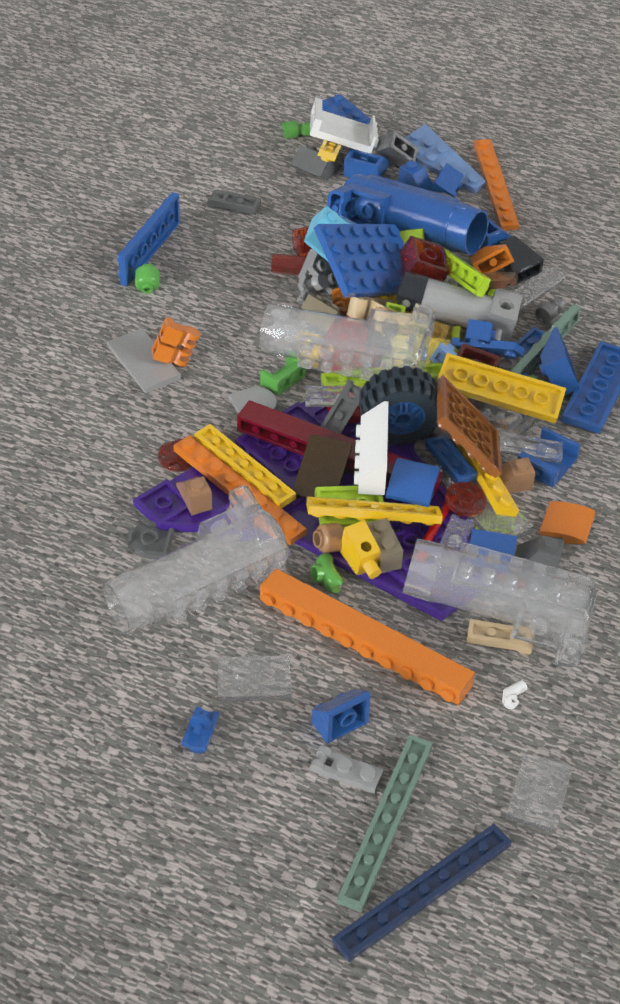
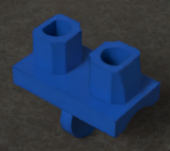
M196 707L183 737L182 746L188 747L191 752L199 754L206 752L220 717L219 712H210Z

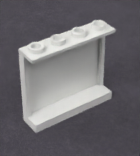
M315 98L310 115L311 136L370 154L373 149L377 148L379 139L375 115H372L368 125L323 111L322 99Z

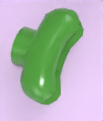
M323 553L317 558L315 565L311 567V580L313 583H321L327 592L338 593L340 585L344 581L334 567L332 555Z

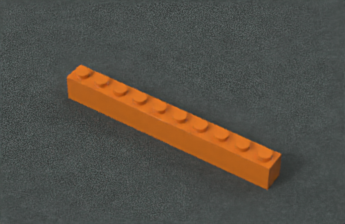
M277 568L260 585V600L267 606H274L286 616H292L300 620L303 625L319 630L322 635L334 638L344 647H350L358 651L363 657L377 661L385 669H392L404 679L412 680L420 684L423 689L437 693L447 702L459 705L473 686L475 672Z

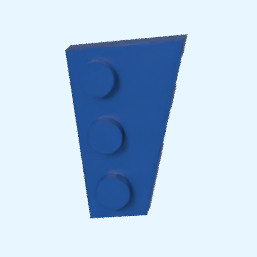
M452 337L451 345L473 361L480 360L481 354H487L490 357L489 360H497L500 357L506 359L524 357L525 349L516 342L491 340L487 344L478 339L462 342L460 338ZM475 353H477L480 357H479V358H475V357H473L471 354H474V356L477 357V355L475 354Z

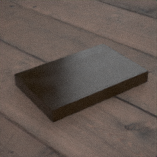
M310 434L293 487L296 496L307 499V497H315L314 491L316 487L341 486L353 448L352 443Z

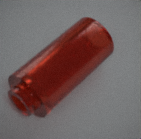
M273 253L271 272L299 275L307 256Z

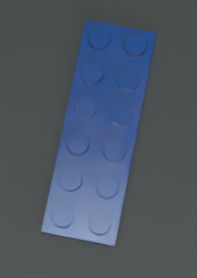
M172 192L165 198L161 206L146 220L143 227L128 241L125 248L118 253L120 285L127 287L135 278L136 269L151 259L180 224L178 193Z
M600 341L579 381L580 389L574 391L562 414L561 422L601 434L620 395L619 346Z

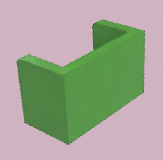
M288 352L286 354V365L273 374L265 369L260 371V384L279 396L306 377V362L293 353Z

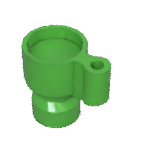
M285 121L282 123L285 138H298L299 135L310 136V123L302 122V124H299L297 121Z

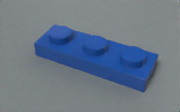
M444 434L426 440L425 447L457 486L476 480L477 472Z

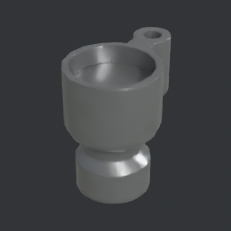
M555 297L550 302L542 304L535 310L536 319L544 325L548 324L552 327L553 323L560 319L558 314L565 309L564 301L559 297Z

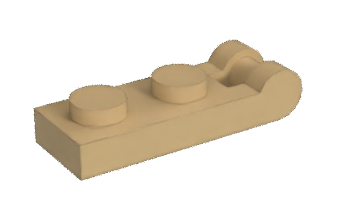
M470 619L466 643L514 650L521 654L530 655L533 648L531 642L534 640V631L529 628Z

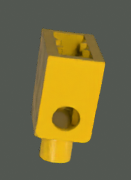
M365 520L344 527L341 541L342 549L340 551L344 559L356 575L367 573L370 579L378 577L381 574L378 566L381 551Z

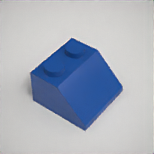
M352 689L346 693H340L336 698L326 703H320L312 709V724L327 744L369 723L371 694L368 691Z

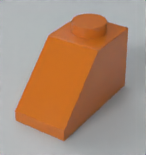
M506 244L485 246L474 255H469L474 268L481 273L495 272L514 262Z

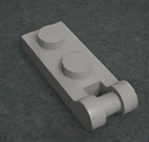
M319 746L316 752L317 758L312 760L309 767L314 773L374 794L384 774V769L333 752L326 746ZM325 762H331L332 765L328 766L325 764Z

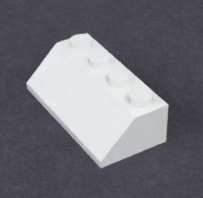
M388 401L382 402L361 416V425L356 424V437L360 438V440H356L355 453H359V456L355 455V469H359V471L354 473V485H358V494L385 495Z

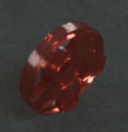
M182 439L168 442L160 447L158 460L165 469L181 472L193 467L174 452L173 445Z
M468 482L452 484L447 489L445 495L447 506L456 515L461 517L480 515L487 502L483 490Z

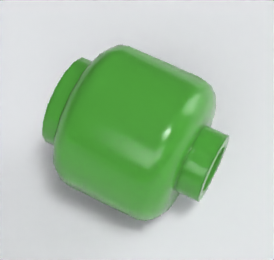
M143 264L136 269L135 286L138 290L149 294L159 288L160 272L154 265Z

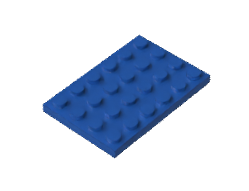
M318 224L314 227V231L344 298L397 295L402 277L404 278L406 270L417 273L414 262L411 260L407 247L403 243L400 232L395 224Z

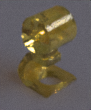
M429 320L424 337L445 342V339L451 340L454 327Z

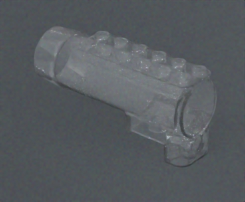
M270 303L262 319L259 340L260 350L264 353L285 358H297L298 367L364 380H370L374 374L378 375L381 370H389L393 366H398V368L410 366L412 369L416 367L424 372L428 348L435 330V311L427 305L416 303L412 315L371 308L368 319L363 320L308 310L292 305Z
M244 485L230 491V504L227 507V511L201 522L196 541L142 566L127 570L114 579L103 583L102 590L108 610L115 623L125 635L154 625L163 618L168 623L182 621L191 612H200L208 604L221 602L227 595L233 592L240 593L254 582L255 584L261 583L275 568L282 572L285 570L290 548L287 545L284 533L276 519L269 512L263 510L248 486Z
M417 538L402 593L427 602L439 603L512 623L511 638L556 650L554 664L571 668L579 665L586 649L597 592L594 580L585 575L462 542L461 548L458 550L446 546V544Z

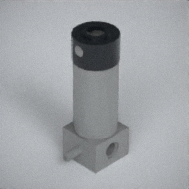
M406 270L404 278L402 277L396 304L406 306V312L425 315L467 328L469 319L493 323L492 330H496L494 340L510 341L517 322L522 295L495 289L493 297L485 294L482 298L476 296L468 289Z

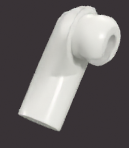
M523 680L503 690L502 703L507 709H514L519 704V700H517L518 695L527 691V685Z

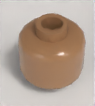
M339 523L319 525L313 533L314 546L323 553L341 551L344 531L342 525Z

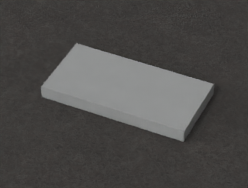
M141 328L107 341V347L144 393H148L180 380L181 374L171 362L168 364L153 359L151 349L154 342Z

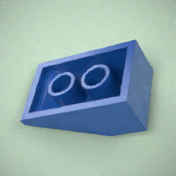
M555 327L540 355L542 364L539 367L542 375H547L549 379L546 382L566 388V395L579 390L580 387L571 357L558 327Z

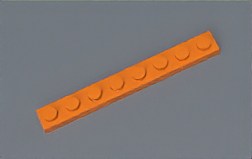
M491 139L474 140L473 146L484 180L486 181L498 224L503 230H519V222Z
M189 435L173 445L174 452L287 544L292 545L307 534V528L192 436Z

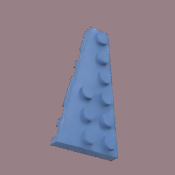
M426 124L405 137L406 140L418 147L415 162L439 174L446 163L464 174L461 180L463 183L461 187L474 194L486 186V181Z

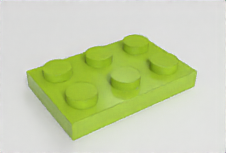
M358 486L316 487L314 491L315 497L383 502L382 495L358 494ZM334 516L319 517L320 525L339 523L343 528L363 521L352 517H346L345 519H338ZM368 519L365 520V522L369 523L377 521L378 519Z

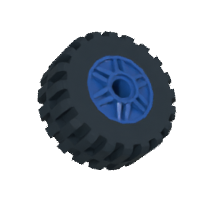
M393 366L389 370L383 369L380 371V374H374L360 391L359 405L361 416L382 402L388 401V445L393 443L398 446L404 445V443L413 444L418 439L423 440L426 438V435L431 434L435 427L438 426L437 382L429 373L423 372L419 368L415 367L412 369L410 366L398 368V366Z

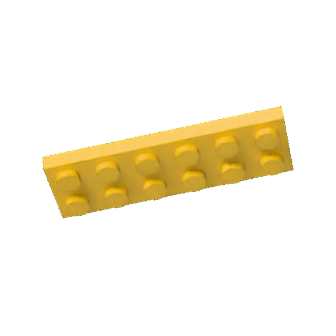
M446 353L438 376L440 378L444 375L467 398L555 424L566 388L450 353Z

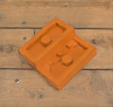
M550 501L539 530L540 535L563 538L566 544H586L596 512L591 508L574 503Z

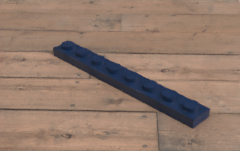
M492 824L333 936V945L348 962L352 961L511 847L512 841L495 824Z

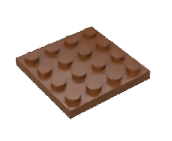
M442 375L437 379L438 426L443 431L447 430L451 434L453 441L459 446L462 445L466 449L468 456L480 463L485 473H490L494 478H497L502 474L499 431Z

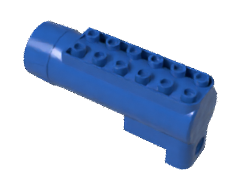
M358 173L348 178L344 186L328 194L327 206L339 216L342 215L356 224H395L399 231L423 228L425 242H435L447 250L467 255H474L481 248L488 230V215L485 210L465 203H459V199L373 174L366 176Z

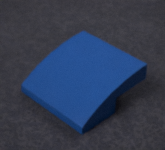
M397 458L385 498L429 507L440 467Z

